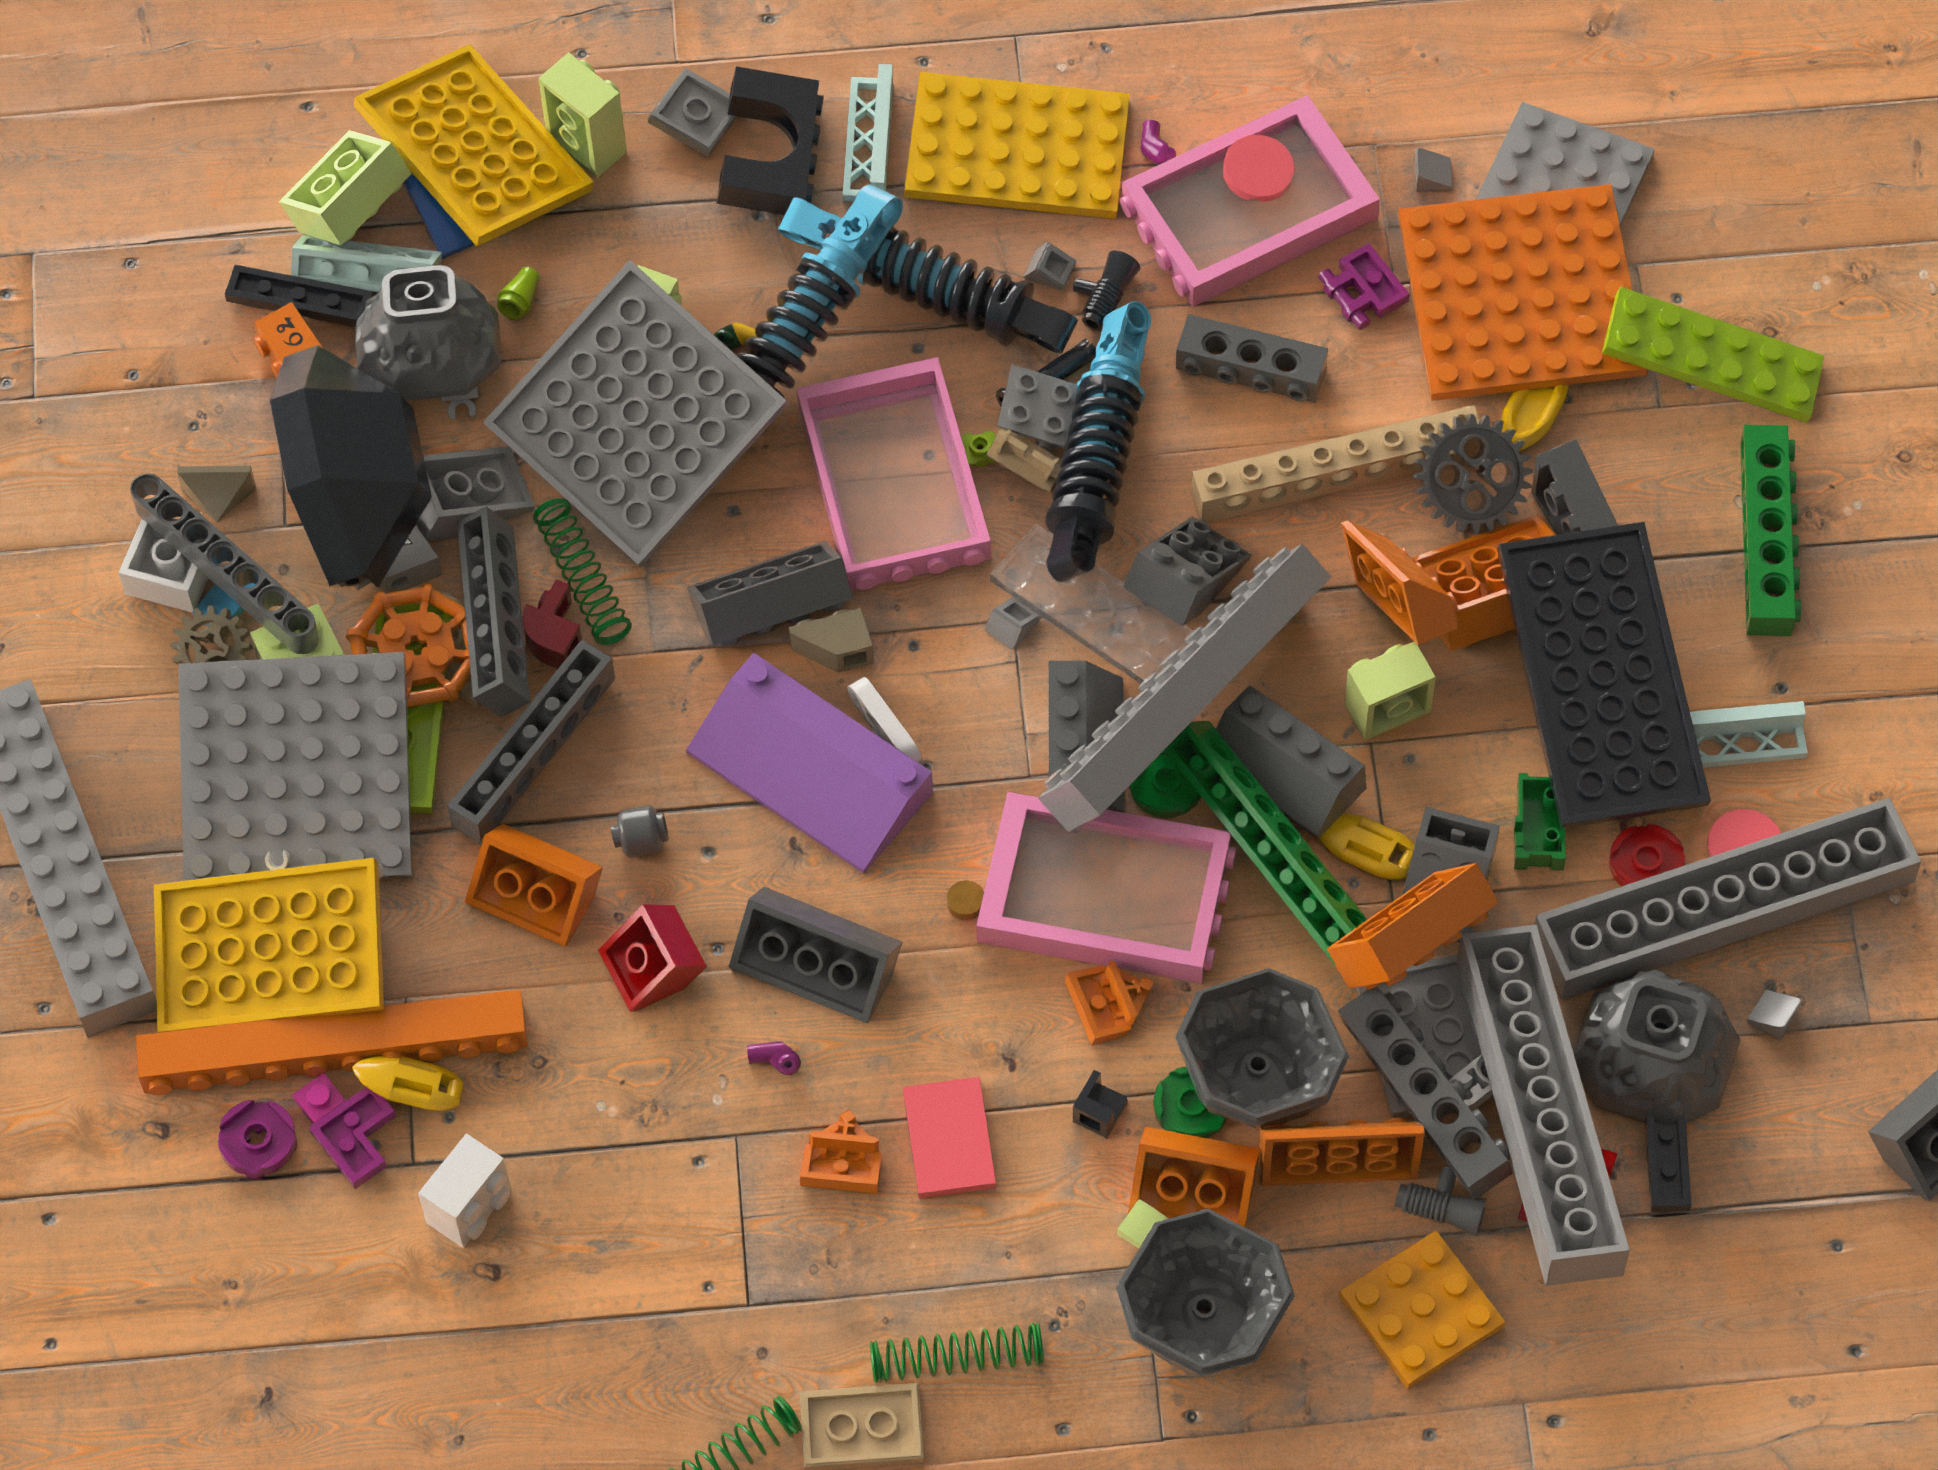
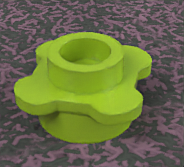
M987 430L977 435L966 433L961 437L970 466L984 467L990 463H995L994 460L986 456L994 443L993 441L996 437L994 432ZM982 446L983 450H978L977 447Z

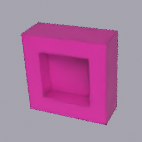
M324 1073L292 1094L294 1102L312 1124L346 1101Z

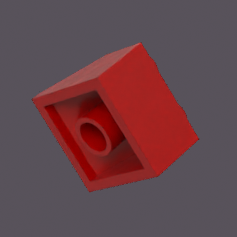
M642 904L598 949L630 1012H636L684 990L707 967L675 905Z

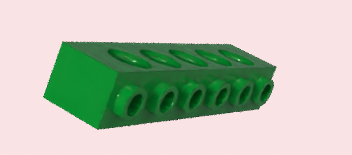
M1744 424L1740 440L1746 635L1791 636L1794 622L1801 621V600H1795L1794 590H1799L1800 568L1793 566V557H1798L1799 536L1792 535V525H1797L1798 518L1797 503H1791V493L1796 492V471H1790V462H1794L1795 440H1789L1788 425ZM1763 464H1770L1775 468H1767ZM1764 496H1772L1776 499L1769 500L1766 499ZM1765 528H1774L1777 530V532L1767 531ZM1765 560H1775L1779 564H1770ZM1767 592H1775L1780 596L1773 597L1768 595Z

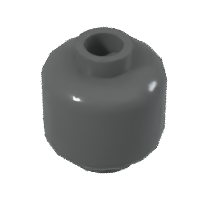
M651 805L621 811L617 817V825L611 826L615 848L622 847L625 855L629 858L658 853L663 848V842L669 841L663 812L657 813L656 809Z

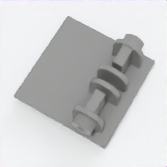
M1012 364L997 428L1007 431L1011 430L1013 433L1036 439V444L1050 453L1057 446L1064 448L1068 438V428L1072 422L1071 415L1076 406L1077 384Z

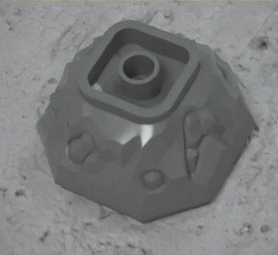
M435 265L391 271L384 276L379 293L366 300L365 310L356 322V368L400 393L406 401L466 395L498 370L499 363L502 362L498 313L486 301L485 296L471 283L454 274L453 270L447 266Z
M1271 968L1196 992L1175 1036L1199 1101L1203 1103L1209 1113L1230 1118L1231 1121L1244 1123L1259 1129L1266 1126L1285 1124L1291 1120L1306 1116L1313 1110L1326 1105L1349 1058L1319 990L1314 986Z
M1651 970L1639 971L1635 975L1592 994L1573 1053L1581 1081L1597 1108L1644 1123L1646 1114L1654 1115V1121L1674 1125L1677 1123L1678 1116L1685 1114L1687 1123L1720 1107L1741 1040L1730 1022L1720 999H1717L1714 994L1689 981H1683L1679 978L1675 979L1670 975L1664 974L1662 971Z
M1209 1208L1155 1222L1116 1286L1131 1339L1153 1352L1159 1358L1184 1371L1187 1375H1195L1205 1379L1221 1372L1256 1363L1295 1297L1279 1245ZM1200 1310H1207V1311H1209V1313H1207V1314H1202V1313H1200L1199 1311H1200Z

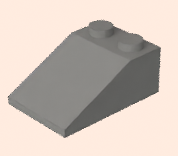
M509 446L423 455L432 498L416 525L427 541L457 538V522L486 506L504 520L533 511L535 507Z

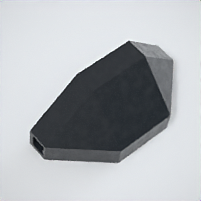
M316 345L284 357L270 397L287 491L329 586L339 584L341 587L356 586L368 578L379 588L432 498L414 409L400 393Z

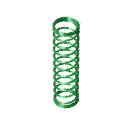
M564 498L548 500L535 510L533 520L538 525L539 532L544 534V542L550 546V554L556 557V566L562 569V577L568 581L567 584L570 586V591L574 592V601L580 604V612L586 615L585 621L588 626L592 627L591 633L595 642L600 645H609L620 641L632 628L630 619L624 617V609L616 608L619 598L609 597L613 592V587L611 585H603L607 580V575L598 573L601 569V563L591 562L595 557V552L586 550L589 546V540L579 539L583 534V529L574 527L578 521L577 517L568 516L572 510L569 501ZM556 504H561L547 511L540 520L537 519L538 516L542 513V511H544L548 507H551ZM566 507L556 517L544 520L547 515L556 509ZM574 519V523L568 528L559 532L549 533L561 521ZM541 526H549V528L545 532ZM574 530L580 531V534L573 540L563 544H555L566 533ZM547 535H548V536L558 535V536L553 540L552 544H551V543L548 541V539H547ZM586 542L585 547L580 551L560 556L573 544ZM553 547H563L558 555L553 551ZM592 554V557L583 564L567 567L571 561L580 555ZM559 558H570L564 566L559 563ZM591 565H598L597 570L588 576L572 579L580 570ZM565 570H575L570 578L565 575ZM598 576L604 577V580L597 586L587 590H579L587 581ZM571 581H582L575 590L571 587ZM603 588L610 589L609 593L604 597L591 602H585L594 592ZM577 593H588L582 601L577 599ZM616 600V603L609 609L590 614L603 602ZM594 604L588 613L583 610V605ZM616 611L622 612L620 617L611 618L601 625H597L605 616ZM589 616H600L593 625L589 622ZM622 622L627 623L625 629L609 637L599 636L609 626Z
M1037 1322L1036 1324L1031 1323L1029 1325L1027 1352L1021 1329L1018 1325L1014 1326L1012 1333V1357L1005 1331L1001 1326L997 1330L996 1358L987 1329L984 1328L981 1333L980 1359L974 1336L970 1330L965 1335L964 1360L956 1333L952 1332L949 1339V1366L939 1334H936L934 1337L933 1367L926 1340L922 1335L918 1339L917 1368L909 1339L905 1337L902 1342L901 1369L894 1343L889 1339L886 1345V1373L878 1342L876 1340L874 1342L871 1341L870 1352L874 1383H881L882 1378L886 1383L889 1380L890 1346L899 1379L903 1381L905 1378L906 1345L914 1375L919 1379L921 1375L922 1343L931 1376L935 1377L937 1372L938 1342L946 1372L950 1376L953 1367V1338L962 1371L966 1374L968 1372L969 1336L980 1372L984 1369L985 1335L994 1368L998 1370L1000 1366L1001 1334L1009 1365L1012 1369L1015 1367L1016 1331L1026 1365L1028 1367L1031 1365L1032 1340L1035 1363L1043 1365L1044 1354L1040 1324Z
M778 1395L776 1398H773L775 1411L770 1407L761 1406L762 1420L757 1416L748 1415L747 1422L750 1431L744 1425L735 1424L734 1432L737 1440L732 1435L723 1432L721 1435L723 1448L717 1443L710 1441L708 1443L710 1457L704 1452L697 1450L695 1451L697 1466L691 1461L683 1459L682 1470H686L685 1463L694 1470H703L698 1454L702 1455L715 1470H721L714 1457L711 1445L720 1450L735 1470H740L728 1450L724 1436L732 1440L743 1452L749 1463L754 1465L753 1459L742 1443L737 1427L744 1430L757 1444L762 1454L767 1456L766 1450L753 1429L751 1418L756 1420L770 1435L776 1446L780 1447V1442L773 1434L766 1420L764 1409L769 1411L780 1422L789 1437L793 1438V1433L799 1434V1432H802L801 1422L789 1403L782 1396Z

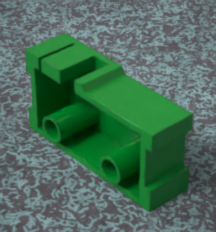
M1519 773L1517 781V816L1514 823V869L1527 870L1528 866L1550 867V870L1563 871L1566 859L1565 829L1560 827L1549 777H1530L1528 773Z

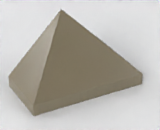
M178 466L177 469L182 491L216 522L255 491L256 484L251 466Z

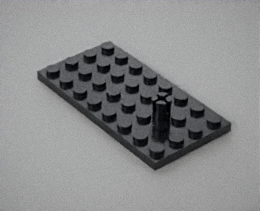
M1632 523L1499 544L1497 552L1561 829L1708 806L1711 802L1645 523Z

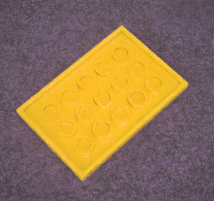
M471 44L354 98L355 109L383 140L392 142L409 170L477 247L593 191L594 181Z
M920 72L904 197L1116 219L1130 93Z
M375 858L154 884L158 1033L269 1019L342 1015L384 1010L379 862Z

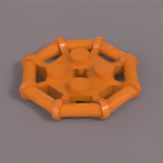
M428 583L418 588L388 593L379 591L375 593L372 603L354 627L347 630L346 639L351 645L352 654H368L366 646L377 648L378 653H405L407 708L443 701L453 703L459 699L458 694L471 678L465 607L432 588L433 584ZM421 602L420 610L397 614L392 608ZM429 604L454 619L445 623L437 614L428 612ZM383 613L388 621L385 622L379 635L368 633ZM459 629L462 630L466 647L465 651L455 649L452 634ZM411 642H419L425 646L421 649L420 655H414L413 650H406L405 647L409 646ZM453 662L462 663L451 680H446L443 676L446 668L451 666ZM435 683L438 686L436 688L411 692L413 686Z

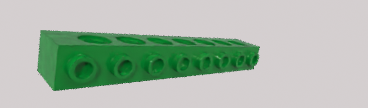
M1210 721L1191 722L1164 750L1335 965L1327 948L1368 919Z

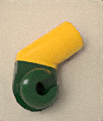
M737 322L719 329L714 334L730 350L744 345L745 341L750 337H757L754 328Z

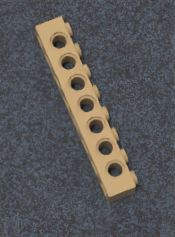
M1475 405L1193 471L1191 494L1199 518L1206 523L1422 472L1423 467L1414 463V459H1425L1426 454L1419 448L1420 445L1431 446L1433 444L1427 434L1432 432L1440 436L1442 434L1439 427L1441 422L1453 428L1452 420L1454 416H1459L1463 424H1466L1467 415L1474 414L1478 424L1480 419ZM1474 437L1467 440L1464 446L1468 457H1475L1480 450V444ZM1453 450L1449 452V456L1455 462L1463 463Z

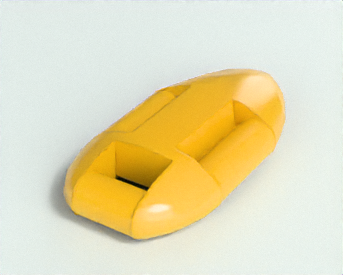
M1558 385L1554 387V390L1547 387L1512 392L1502 412L1501 420L1504 423L1501 432L1503 433L1510 428L1516 430L1511 441L1524 440L1525 442L1519 451L1532 446L1550 430L1566 399L1569 385Z
M1343 813L1319 838L1326 848L1340 860L1376 877L1389 880H1400L1407 877L1415 847L1413 841L1402 833L1367 817ZM1396 849L1403 853L1397 865L1390 862Z
M383 1055L363 1059L352 1067L355 1076L364 1086L387 1100L431 1111H446L454 1109L460 1104L464 1083L457 1074L445 1067L404 1056L401 1058H388ZM439 1084L447 1087L446 1093L438 1091Z

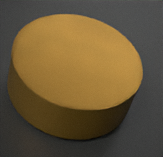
M969 880L959 881L952 885L947 893L949 912L960 920H972L978 917L984 895L982 887L976 882Z

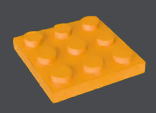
M1437 1230L1339 1291V1298L1407 1390L1505 1327V1320Z

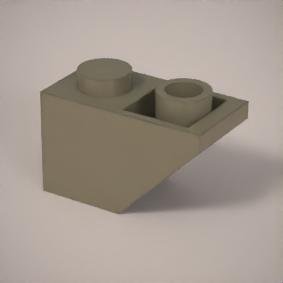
M861 608L839 610L832 614V616L817 620L805 619L789 627L792 651L838 673L874 663L873 644Z

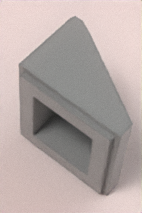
M1416 148V191H1452L1451 158L1429 150Z
M1046 242L1035 250L1024 277L1030 281L1063 290L1076 260L1050 242Z
M1012 597L992 610L985 626V631L1008 648L1013 649L1038 624L1041 617Z
M1765 990L1748 1017L1747 1022L1781 1040L1799 1012L1802 1000L1794 996Z

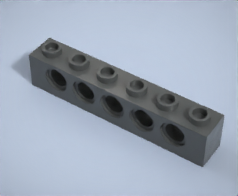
M486 506L458 521L457 527L473 698L501 718L530 703L514 529L512 525Z
M583 640L579 642L447 805L452 827L482 845L484 835L498 826L613 683L615 674L613 661L610 656Z
M1378 986L1366 990L1338 1010L1343 1024L1414 1120L1424 1126L1425 1135L1474 1200L1513 1174L1508 1162L1511 1159L1508 1148L1500 1138L1495 1141L1492 1140L1486 1132L1490 1125L1477 1108L1471 1112L1464 1102L1468 1098L1467 1094L1456 1079L1449 1082L1442 1071L1446 1067L1434 1050L1427 1053L1420 1044L1424 1037L1412 1021L1405 1024L1398 1013L1403 1010L1391 992L1384 995ZM1383 1026L1393 1027L1392 1031L1386 1036L1376 1035L1377 1030ZM1404 1055L1415 1056L1414 1060L1408 1065L1397 1064L1398 1060ZM1426 1084L1437 1085L1436 1089L1430 1094L1423 1095L1419 1093L1420 1089ZM1446 1114H1459L1458 1119L1454 1123H1441L1442 1118ZM1476 1142L1481 1144L1480 1149L1473 1154L1463 1152L1465 1146L1470 1143Z

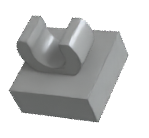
M478 386L466 395L441 397L442 402L452 401L448 407V414L451 419H456L455 409L460 403H464L469 407L470 417L476 415V406L470 399L480 398Z

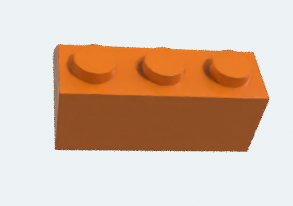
M501 824L484 835L465 903L562 946H567L594 899L603 867L508 825Z
M1145 1127L1139 1142L1128 1213L1140 1199L1168 1219L1209 1208L1246 1228L1260 1148Z

